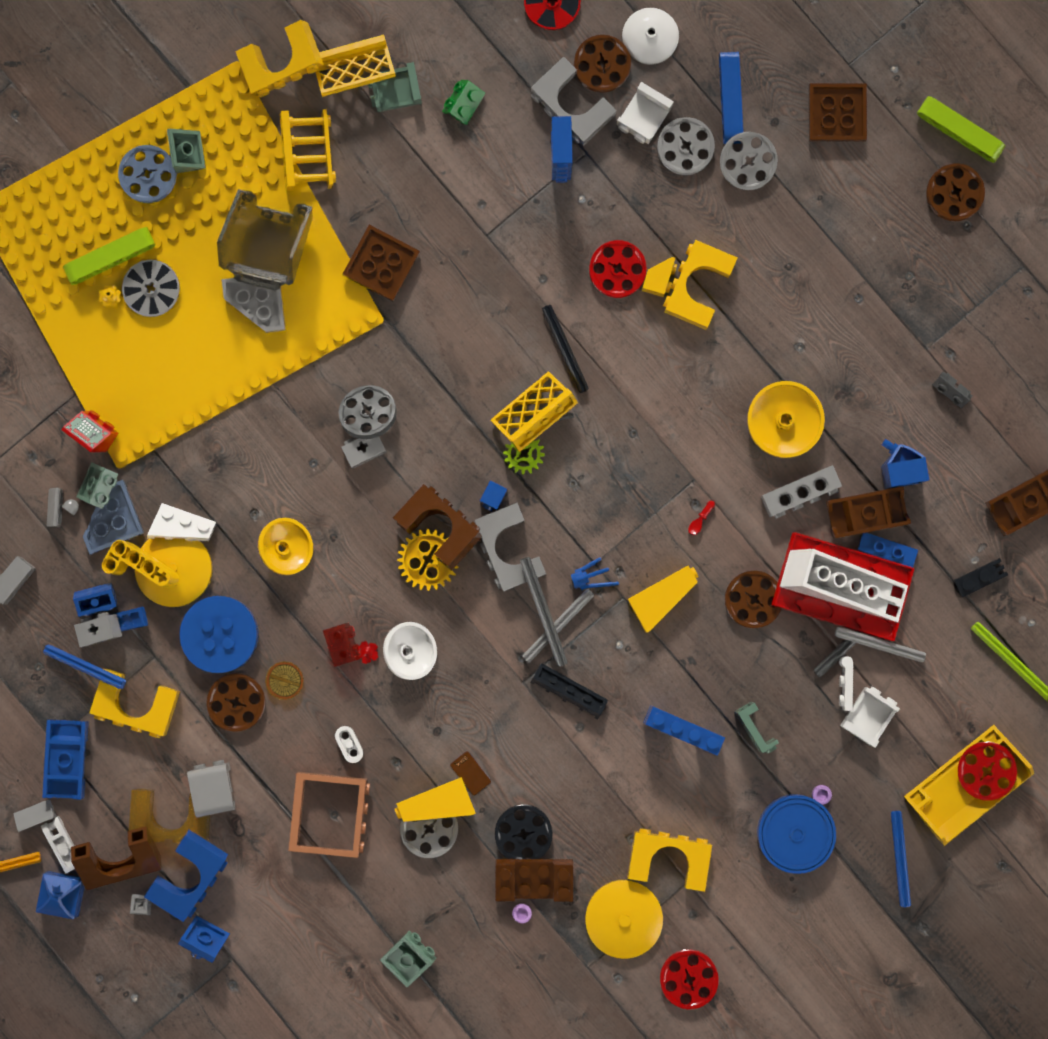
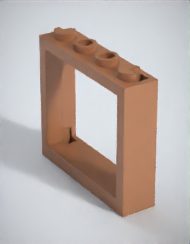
M304 772L296 773L288 851L358 858L360 853H363L364 842L361 841V837L366 832V822H363V817L368 812V803H365V798L370 793V784L367 783V779ZM305 780L360 785L353 850L299 845Z

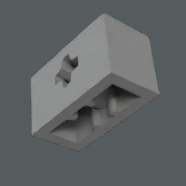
M380 437L356 440L351 438L345 441V445L341 447L352 469L387 452ZM360 444L368 445L366 452L358 450L361 448Z
M101 613L97 615V619L92 620V617L80 620L81 623L74 625L79 647L91 646L122 637L117 614Z

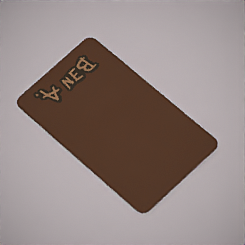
M468 751L450 764L459 778L462 777L464 784L473 795H476L491 783V780Z

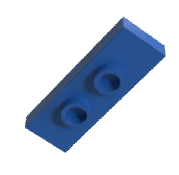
M862 533L857 548L858 551L909 567L914 566L918 553L917 549L869 533Z

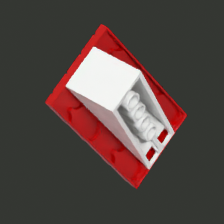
M792 532L771 605L874 637L895 641L915 568Z

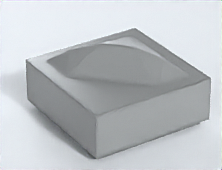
M132 894L130 914L150 915L152 902L144 898L145 895Z

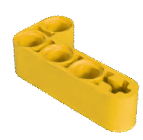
M115 541L102 562V569L108 574L122 575L130 566L159 586L173 588L179 582V576L174 570L131 542Z

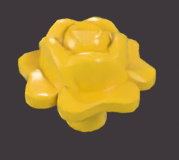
M105 285L103 289L99 290V301L103 302L104 307H115L116 303L121 301V291L117 290L115 285Z

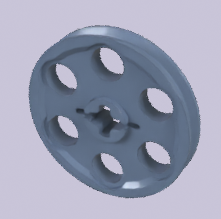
M153 145L135 147L127 152L120 162L118 169L120 185L127 195L138 202L154 203L169 195L176 183L177 173L172 167L171 157L159 147ZM138 152H144L146 155L145 159L141 162L135 158ZM161 154L164 156L162 164L154 162L156 155ZM126 167H132L134 169V172L131 176L124 175V169ZM145 170L152 172L150 174V178H146V176H143L145 174ZM164 172L171 173V179L167 182L161 179V175ZM134 184H139L141 187L140 192L137 194L131 193L130 190ZM152 187L159 188L160 191L157 196L153 197L149 194Z

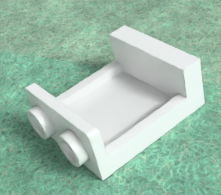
M871 686L870 689L864 687L853 704V711L848 712L840 726L875 748L879 743L878 739L900 708L896 706V701L889 697L887 699L880 696L881 692Z

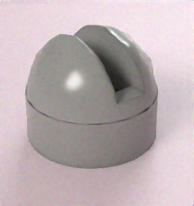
M69 499L61 507L74 516L79 509V504L77 501Z

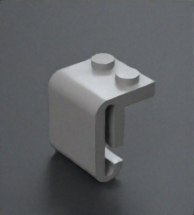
M224 760L214 761L213 766L208 767L205 764L195 765L194 770L187 772L196 818L236 809L235 800L233 801L231 793L233 790L229 770H231L230 762L225 763Z

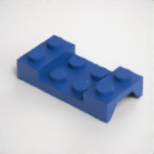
M47 720L42 798L84 799L86 741H88L89 721Z

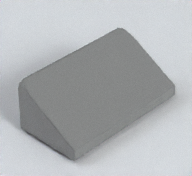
M61 488L49 489L48 527H61V506L63 505V489Z
M50 799L13 813L18 832L57 817Z

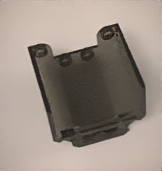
M238 189L217 240L219 266L223 270L227 269L234 274L233 278L238 282L276 291L284 284H293L313 219L312 206L297 204L294 206L293 214L281 212L268 207L257 206V198L252 192Z

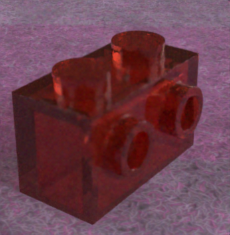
M344 623L323 630L334 667L360 660L361 650L359 645L355 643L353 626H350L349 623Z

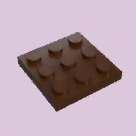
M810 83L809 141L866 142L867 83Z
M369 224L342 275L393 302L420 251Z

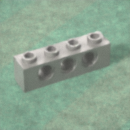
M832 465L760 497L769 518L774 516L777 519L786 515L785 511L792 508L795 511L804 507L802 504L804 502L810 501L812 504L821 500L820 496L825 493L830 496L839 492L837 488L841 487L842 484ZM817 480L822 481L824 484L822 491L815 488ZM799 488L806 490L807 495L805 498H800L797 495ZM782 495L787 496L789 499L787 506H783L779 501Z

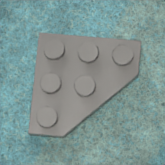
M279 273L222 279L223 297L227 302L266 333L286 331Z

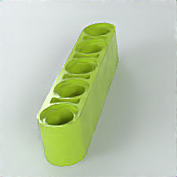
M928 96L917 111V115L989 162L995 163L1006 147L1001 140L933 97Z
M144 227L65 264L63 269L70 284L76 285L152 249L156 244L148 227Z

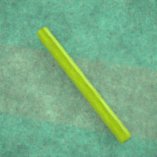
M976 622L971 627V630L1048 702V686L980 622Z

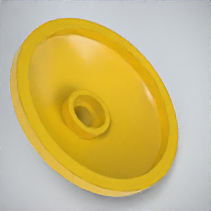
M278 518L269 522L262 529L258 540V550L262 561L270 570L281 575H293L302 571L309 564L313 555V542L310 533L300 522L291 518ZM279 546L283 548L282 552L279 550Z

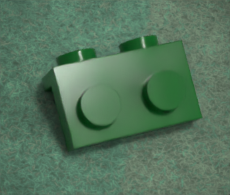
M460 80L455 84L451 97L445 101L442 112L451 115L463 125H467L484 97L485 92L469 80Z

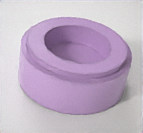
M818 785L812 790V798L824 805L831 800L832 792L827 786Z
M520 903L513 908L512 915L516 922L523 924L531 919L532 911L527 904Z

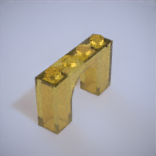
M133 789L131 791L129 831L147 826L154 842H165V839H172L173 843H180L188 830H191L205 840H209L210 815L196 818L191 793L189 795V810L186 822L178 829H166L157 823L153 815L154 790Z

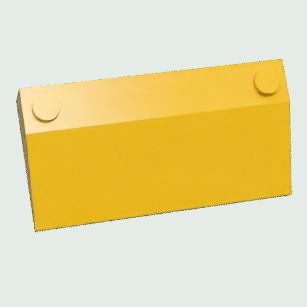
M993 725L906 794L904 798L945 846L1034 775L1033 766ZM979 742H994L1002 745L1012 754L1017 765V778L1013 788L1005 796L996 800L986 801L971 796L964 790L958 778V764L962 754L970 746ZM991 746L986 747L984 755L987 757L994 756V748ZM968 754L966 762L973 765L977 762V757L974 754ZM1003 758L1000 761V766L1003 769H1008L1011 766V761L1008 758ZM993 762L991 766H989L988 768H982L984 770V773L980 780H982L983 777L987 774L992 775L991 767L995 762ZM967 773L964 775V781L967 784H972L975 781V776ZM1005 777L1000 778L998 786L1007 788L1009 780ZM982 785L979 789L980 793L984 796L991 793V788L988 785Z

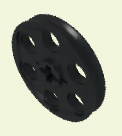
M520 804L510 807L502 813L496 823V845L507 859H540L546 854L552 842L553 832L550 820L543 811L535 806ZM517 810H523L525 818L517 820L514 817V813ZM535 816H541L544 819L541 826L533 824L532 820ZM502 823L510 824L511 830L508 833L501 832L500 825ZM521 829H525V832L535 831L527 834L525 839L522 836H518L521 833ZM539 835L547 837L548 840L545 845L537 843L536 838ZM508 841L515 845L514 850L511 852H507L504 849V844ZM529 847L533 850V855L530 858H525L522 855V850Z

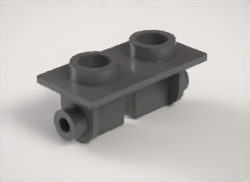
M942 372L932 385L962 409L973 396L970 394L971 391L961 383L956 388L954 385L957 380L949 375L948 372Z

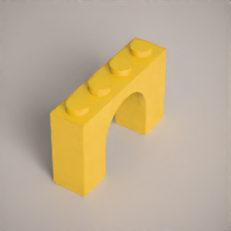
M299 20L285 27L292 47V58L288 66L280 72L272 73L268 69L261 49L257 45L250 44L235 51L251 94L264 97L270 93L269 91L281 89L290 81H298L304 74L315 73L319 70V67L324 65L307 22Z
M695 240L694 244H689L685 254L689 256L686 262H681L678 272H681L679 279H674L670 288L674 291L671 297L667 295L663 306L666 307L665 313L707 330L715 310L694 301L689 296L686 289L687 278L693 272L701 269L710 270L729 278L738 257Z
M104 669L123 679L125 678V674L110 669ZM101 680L99 681L90 714H93L95 719L101 721L109 719L116 726L123 727L125 724L131 726V730L142 733V730L150 732L149 736L155 738L167 735L180 691L159 686L150 711L142 717H132L126 714L120 706L119 694L121 689Z
M643 828L634 832L628 879L647 882L653 855L663 847L672 846L682 850L687 857L688 866L684 887L705 892L712 844L708 843L707 839L697 838L696 841L689 840V836L678 835L675 838L670 837V833L660 831L658 835L651 834V830Z

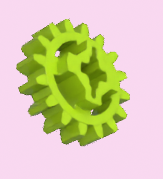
M533 440L526 446L523 451L529 450L527 453L528 458L522 457L520 459L521 453L512 443L511 445L505 444L508 451H504L503 454L508 456L504 460L505 462H510L508 468L515 467L514 473L521 470L522 475L525 474L526 470L532 474V468L538 470L537 464H543L540 457L545 456V453L540 452V450L544 449V446H538L540 440ZM514 448L516 450V456L512 460L511 451ZM534 449L537 450L536 460L532 457ZM526 462L529 466L523 467L518 464Z

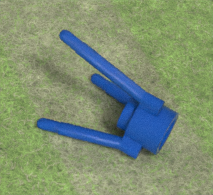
M601 557L582 568L576 569L575 573L571 574L575 589L579 587L581 590L587 588L617 586L619 582L586 584L589 583L588 578L609 571V568H604L589 574L586 573L585 570L602 560Z

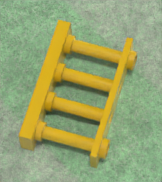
M323 109L319 118L289 117V111H281L280 128L286 191L294 190L295 184H298V182L327 181V189H331L333 183H336L335 171H332L328 129V127H331V116L327 115V109ZM322 125L323 136L294 137V135H291L290 128H293V126ZM305 144H324V155L296 156V154H292V147ZM300 163H325L326 174L297 175V173H294L293 166Z

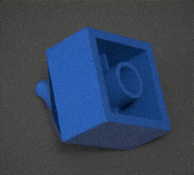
M887 439L883 441L881 445L888 449L890 456L881 466L885 489L920 484L930 480L926 457L906 445L893 444Z
M51 871L43 873L36 912L68 919L79 917L84 892V885L80 877Z

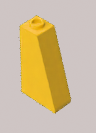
M688 565L627 599L646 633L651 631L697 584L696 578L699 576L694 567L690 568Z
M462 777L396 803L397 808L394 809L398 820L402 818L403 822L476 814Z

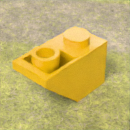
M674 257L648 269L642 288L643 292L664 297L665 292L669 293L672 282H669L670 275L675 274L677 264L674 263Z

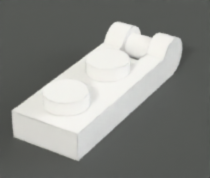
M843 656L839 659V665L842 667V675L839 676V687H842V695H839V706H842L844 711H853V660L851 657Z
M57 816L51 823L41 825V829L66 874L75 869L71 862V847L75 845L65 829L62 819ZM57 828L59 833L54 836L52 830Z

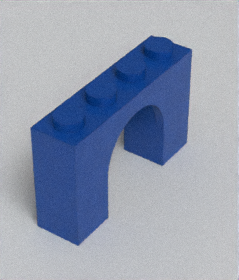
M571 116L552 117V180H556L557 183H566L567 180H571Z
M650 705L643 721L645 725L717 756L725 740V737L652 705Z
M191 830L187 831L175 852L197 866L201 876L200 882L192 888H179L158 875L144 898L182 922L185 921L187 916L192 917L197 909L195 904L198 901L200 903L203 901L207 894L205 892L206 888L214 885L217 880L215 875L218 871L222 872L228 863L225 861L228 856L227 853Z

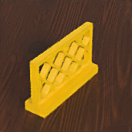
M384 35L319 52L324 65L318 68L316 76L322 97L396 77ZM385 54L382 60L375 58V56ZM367 59L363 65L356 63L357 61ZM371 62L378 64L374 70L368 68ZM349 64L345 70L338 68L339 66ZM353 66L360 69L356 75L350 73ZM383 66L390 69L389 72H379ZM330 69L327 75L320 73V71ZM364 71L371 74L367 78L361 77ZM334 72L341 74L338 80L331 78ZM346 76L352 78V81L349 83L342 82ZM328 81L334 84L331 88L324 89Z
M548 371L495 415L491 422L520 452L578 404L573 393L568 388L566 389ZM549 379L552 381L551 387H543L546 381ZM555 391H563L557 398H553ZM542 392H550L549 398L541 399ZM532 393H537L536 399L528 400ZM548 403L545 408L539 410L540 404ZM535 404V410L526 411L527 405ZM523 405L522 411L514 412L515 407ZM521 416L520 423H512L513 417ZM525 416H533L528 422H524ZM503 417H508L507 424H499L498 422ZM511 428H519L514 434L510 435Z

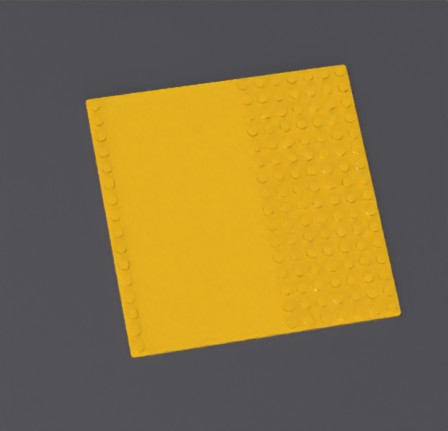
M239 61L229 64L0 191V257L85 411H95L100 415L99 418L102 421L111 423L115 427L114 430L119 433L107 450L114 464L119 469L384 322L367 288L342 275L350 258L308 183L298 182V184H295L294 190L286 191L281 135L259 96L251 94ZM167 129L200 131L205 169L177 173L174 188L169 195L160 201L142 203L127 195L121 187L118 178L120 162L127 152L141 145H153L161 148L171 157ZM138 152L135 158L141 162L145 159L146 155L144 152ZM161 154L156 155L154 162L162 164L164 156ZM298 165L293 166L294 173L302 175ZM132 167L124 169L125 176H131L134 172ZM145 170V174L143 176H146V178H150V174L152 172ZM164 172L161 175L162 181H169L171 173ZM132 185L131 193H139L141 190L140 185ZM152 187L149 194L153 197L157 196L160 190L158 187ZM148 227L156 244L155 247L76 285L70 284L63 269L65 264L138 229ZM144 260H158L167 264L176 273L180 284V293L175 305L165 314L156 317H146L134 312L125 302L122 293V284L126 273L132 266ZM279 273L286 331L266 333L227 302L223 297L222 279ZM152 284L151 286H147V289L149 290L148 293H150V291H155L156 288L153 287L154 284ZM105 285H115L117 290L121 291V301L116 303L115 307H104L103 302L99 301V290L103 289Z

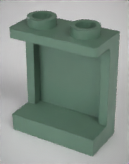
M414 62L406 63L407 67L394 69L396 77L368 84L369 89L373 88L374 95L370 97L372 107H376L377 112L422 104Z
M749 702L734 712L757 750L761 753L769 754L777 749L775 745L779 744V742L774 738L767 742L763 740L749 715L759 709L754 702Z

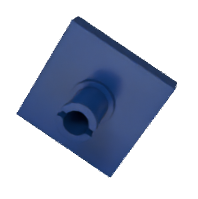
M196 915L181 937L178 945L191 951L192 957L197 954L196 959L204 958L213 963L230 933Z

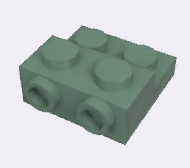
M91 462L76 497L103 509L109 501L111 489L117 483L118 473Z
M408 931L380 961L406 987H409L432 965L436 957L431 947H425L421 943V938L417 933Z

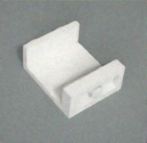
M641 82L621 118H618V128L626 134L629 132L634 135L638 142L649 144L671 110L674 101Z

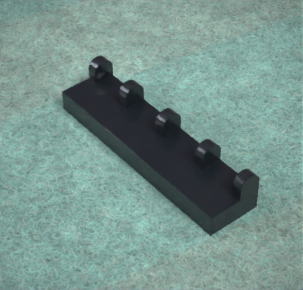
M542 663L530 682L533 685L536 683L545 688L548 693L552 692L563 698L562 701H568L576 705L580 711H587L594 715V718L597 720L608 702V699Z

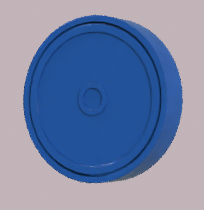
M212 596L195 603L185 614L180 627V643L186 657L196 667L211 673L230 672L243 666L255 652L259 637L258 625L250 609L242 602L226 596Z
M792 794L774 800L765 808L758 822L757 840L763 855L771 864L782 871L801 874L819 868L828 860L836 843V827L831 814L821 803L808 796Z

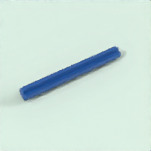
M52 645L45 646L43 651L45 655L118 689L125 687V679Z
M892 811L891 821L899 902L901 907H910L911 899L902 812Z

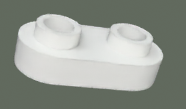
M349 726L340 727L335 733V739L345 759L350 763L360 761L364 752L354 730ZM343 732H347L349 734L348 739L342 738ZM352 749L357 751V756L354 757L350 754Z

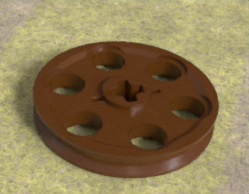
M592 36L586 39L576 51L574 67L577 69L576 76L580 83L591 91L599 93L613 91L619 88L629 75L631 68L629 51L619 39L613 36ZM605 42H612L614 48L611 51L605 50L603 47ZM587 45H593L595 47V52L593 54H587L585 52V47ZM601 56L603 61L607 62L604 68L605 74L603 73V68L601 67V65H598ZM624 56L626 63L623 65L617 64L616 57ZM580 63H587L589 70L586 72L580 71L578 68ZM612 73H617L620 76V80L614 83L610 81L609 76ZM593 77H599L602 83L599 86L592 85L591 79Z
M960 163L945 165L938 169L929 180L926 191L927 201L930 208L939 217L948 221L965 220L974 215L984 201L985 187L983 180L973 168ZM960 169L963 173L962 178H955L953 170ZM942 176L945 179V185H937L935 182L936 177ZM970 180H975L978 183L976 190H971L968 187ZM953 188L960 191L958 197L951 194ZM935 195L942 196L943 203L940 205L935 204L933 197ZM967 199H973L976 202L975 208L970 209L967 207ZM949 207H957L959 210L958 215H950Z
M747 571L736 576L728 585L725 593V605L730 617L739 625L747 628H761L772 623L782 609L768 605V599L771 596H775L778 582L772 576L762 571ZM744 576H748L752 580V584L749 587H744L741 584V579ZM762 579L770 581L771 586L769 589L764 590L761 588L760 582ZM733 591L740 594V600L736 603L730 600V594ZM748 595H757V600L759 601V603L751 604V599ZM740 609H744L748 613V617L745 620H740L737 617ZM761 611L767 615V619L763 623L758 622L756 619L757 613Z
M229 674L221 677L212 685L207 696L209 716L216 725L227 731L238 732L251 728L260 720L265 709V695L261 686L256 680L244 674ZM239 679L247 681L246 689L241 690L237 687ZM222 682L229 686V690L225 694L220 693L218 690V686ZM257 693L260 696L258 704L250 702L251 694ZM236 697H238V701L241 702V704L247 706L238 705L236 706V708H234V704L231 703V701L226 700V698L229 700L236 699ZM214 701L222 703L221 711L215 712L212 709ZM247 711L252 712L254 715V720L250 723L246 722L243 718ZM231 715L235 718L233 726L225 724L226 716Z

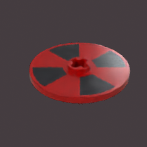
M524 0L525 11L529 19L538 27L546 30H559L571 24L579 13L581 0H554L557 2H555L554 6H551V3H547L550 0Z

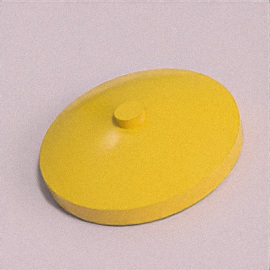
M792 381L775 382L763 388L752 400L747 414L748 430L755 444L767 454L779 458H792L809 451L820 439L825 423L824 410L815 393L806 386Z
M155 537L154 539H148L143 544L142 550L174 570L179 576L178 584L173 588L157 585L135 570V577L139 588L151 601L162 606L181 607L194 602L206 591L212 577V561L207 548L201 541H189L182 538L168 540Z
M616 880L599 888L591 897L586 909L585 922L589 937L599 950L615 958L628 959L644 954L656 943L663 926V914L656 896L646 886L632 880Z

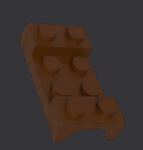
M1048 469L985 502L1003 536H1007L1048 514Z
M904 486L826 501L833 539L911 524L904 501Z
M496 859L495 901L554 899V902H573V859Z

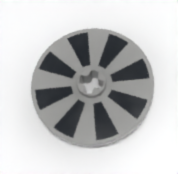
M144 260L128 270L123 279L122 293L125 302L134 312L146 317H156L165 314L175 305L180 293V284L176 273L167 264L158 260ZM152 284H154L153 287L156 288L155 291H150V293H148L149 290L147 289V286H151Z

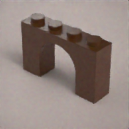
M423 484L395 514L393 519L410 535L424 519L431 515L439 514L448 517L452 521V532L434 554L440 562L452 571L482 538L479 532L481 529L474 522L470 524L466 521L467 517L460 510L456 512L452 509L453 505L446 498L442 500L438 497L439 493L432 486L428 488Z
M147 826L127 831L128 846L132 855L122 861L108 862L100 859L90 842L71 847V862L86 890L162 870L161 855Z

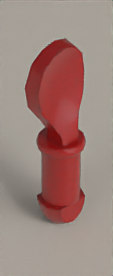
M708 501L702 512L698 514L700 517L691 522L688 528L690 535H697L701 531L703 520H706L709 513L715 508L714 501Z

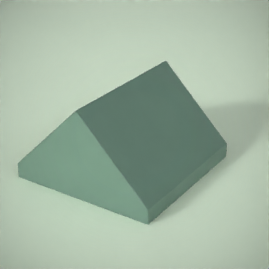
M167 129L172 167L176 173L205 169L200 131Z

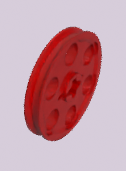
M613 240L601 245L594 252L589 265V274L593 285L602 294L613 298H623L635 293L641 287L647 270L642 252L635 245L623 240ZM611 248L614 251V255L607 258L604 256L603 250ZM630 248L633 255L630 258H625L622 255L623 249ZM596 264H601L604 267V272L597 274L594 272L593 267ZM618 265H621V270L623 272H618L616 274L614 272L615 269L613 268V266L617 267ZM633 265H640L642 272L634 274L631 270ZM604 281H612L614 287L611 290H605L603 288ZM630 281L633 285L632 289L624 290L622 282Z
M979 742L970 746L962 754L958 764V778L964 790L971 796L986 801L996 800L1005 796L1013 788L1017 778V765L1012 754L1002 745L994 742ZM988 746L993 747L995 750V755L992 757L984 755V749ZM968 754H974L977 757L975 764L970 765L966 762ZM1008 758L1011 761L1010 768L1003 769L1000 766L1001 759ZM993 762H995L991 767L992 775L987 774L983 777L982 780H980L984 773V770L982 768H988L989 766H991ZM965 774H973L975 781L972 784H967L964 781ZM1005 777L1009 780L1007 788L998 786L1000 778ZM982 785H988L991 788L989 795L984 796L980 793L979 789Z
M691 949L678 951L665 961L661 969L660 984L665 997L679 1008L697 1009L706 1005L712 1000L718 988L719 977L717 969L712 960L700 951ZM690 955L698 957L696 965L688 964L687 959ZM673 961H677L680 964V969L676 972H672L669 969V964ZM705 968H711L713 975L710 978H705L702 975V971ZM685 969H687L691 977H695L692 980L693 990L688 982H684L687 975ZM670 980L676 982L677 985L673 991H668L665 987L666 983ZM701 987L709 989L710 992L707 997H701L698 994ZM684 993L691 996V1001L687 1004L680 1001V997Z

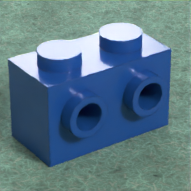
M112 582L74 592L73 601L78 617L83 615L89 616L99 611H109L117 606V598Z

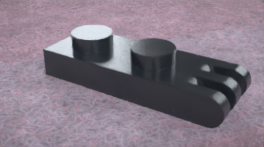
M998 558L954 579L953 582L960 596L965 597L1008 576L1007 572L999 574V571L1005 569L1004 565L997 568L995 564L1001 562V559Z

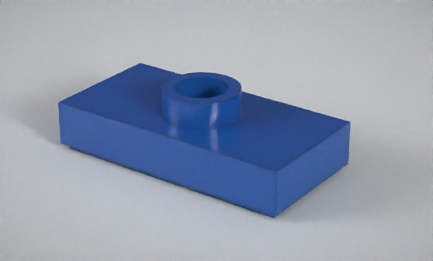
M144 607L115 613L117 614L121 632L148 626Z

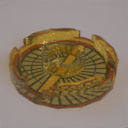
M283 661L270 667L266 674L265 683L267 690L272 696L287 700L294 698L300 693L303 688L304 677L297 665L292 662Z

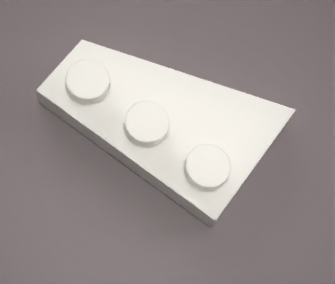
M162 503L147 534V539L161 537L168 540L182 538L189 541H209L216 522Z

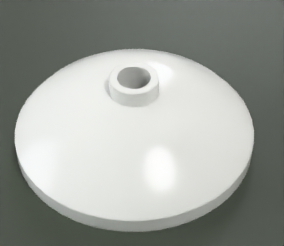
M644 8L633 13L627 19L622 32V41L628 49L630 56L640 63L649 65L667 60L674 53L679 40V31L674 19L665 11L657 8ZM653 30L655 34L650 35L648 31Z
M405 622L396 625L389 631L384 641L383 654L388 668L396 676L405 680H416L424 677L432 670L437 658V646L434 637L427 628L415 622Z

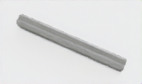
M586 589L554 622L557 634L594 597V594L589 589ZM546 632L523 654L522 657L527 662H531L549 643Z
M837 627L834 633L838 638L918 662H924L926 658V653L842 627Z

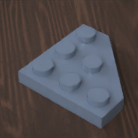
M124 480L118 481L115 487L111 489L109 501L103 509L95 507L91 521L83 535L90 555L111 547L117 540L127 541L145 534Z

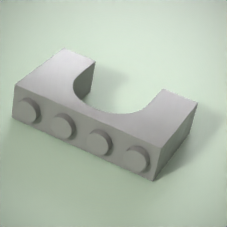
M563 57L531 87V97L535 102H541L544 105V110L550 117L571 116L572 140L576 144L580 143L584 146L616 116L617 110L603 97L584 114L571 115L565 112L558 103V94L576 76L577 69Z
M518 503L475 520L476 525L481 529L479 531L483 540L480 543L484 554L488 553L490 560L487 561L491 572L495 570L497 578L494 580L498 590L502 588L503 592L527 583L522 565H511L503 562L495 551L496 539L502 531L525 522ZM540 557L531 559L537 578L546 575Z
M17 556L0 575V604L7 605L36 570L34 566L22 557Z

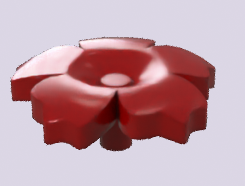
M362 641L361 645H359L361 649L356 650L355 655L358 658H362V663L367 664L371 662V659L376 661L379 658L378 652L375 651L378 648L376 643L371 642L368 645L367 641Z

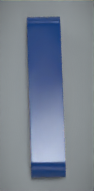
M739 52L719 53L723 144H726L733 136L743 132ZM735 141L733 144H742V143H741L740 141Z

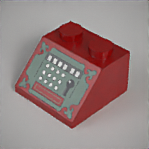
M92 410L81 411L61 429L90 452H107L119 434L114 430L115 427L111 423L102 421L99 418L100 415Z

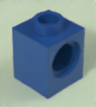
M490 480L480 499V502L483 503L482 507L491 512L493 509L498 510L507 489Z

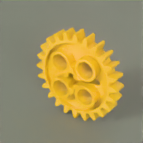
M427 529L426 534L419 530V536L412 533L413 539L411 540L406 537L408 544H401L404 551H398V553L403 555V557L397 559V561L402 562L403 565L399 566L398 569L405 570L401 576L408 575L407 583L411 580L414 581L412 587L420 584V590L424 586H427L428 591H430L431 586L438 590L439 583L445 587L444 580L451 582L449 575L456 576L453 571L437 560L435 554L431 558L433 563H428L423 574H419L426 562L424 557H429L435 545H438L437 551L448 539H443L444 532L438 536L436 529L433 534L430 533L429 529ZM425 541L429 542L430 549L427 552H422L420 544ZM414 558H418L421 561V565L417 569H413L410 566V562ZM429 568L437 569L438 574L435 578L427 576Z

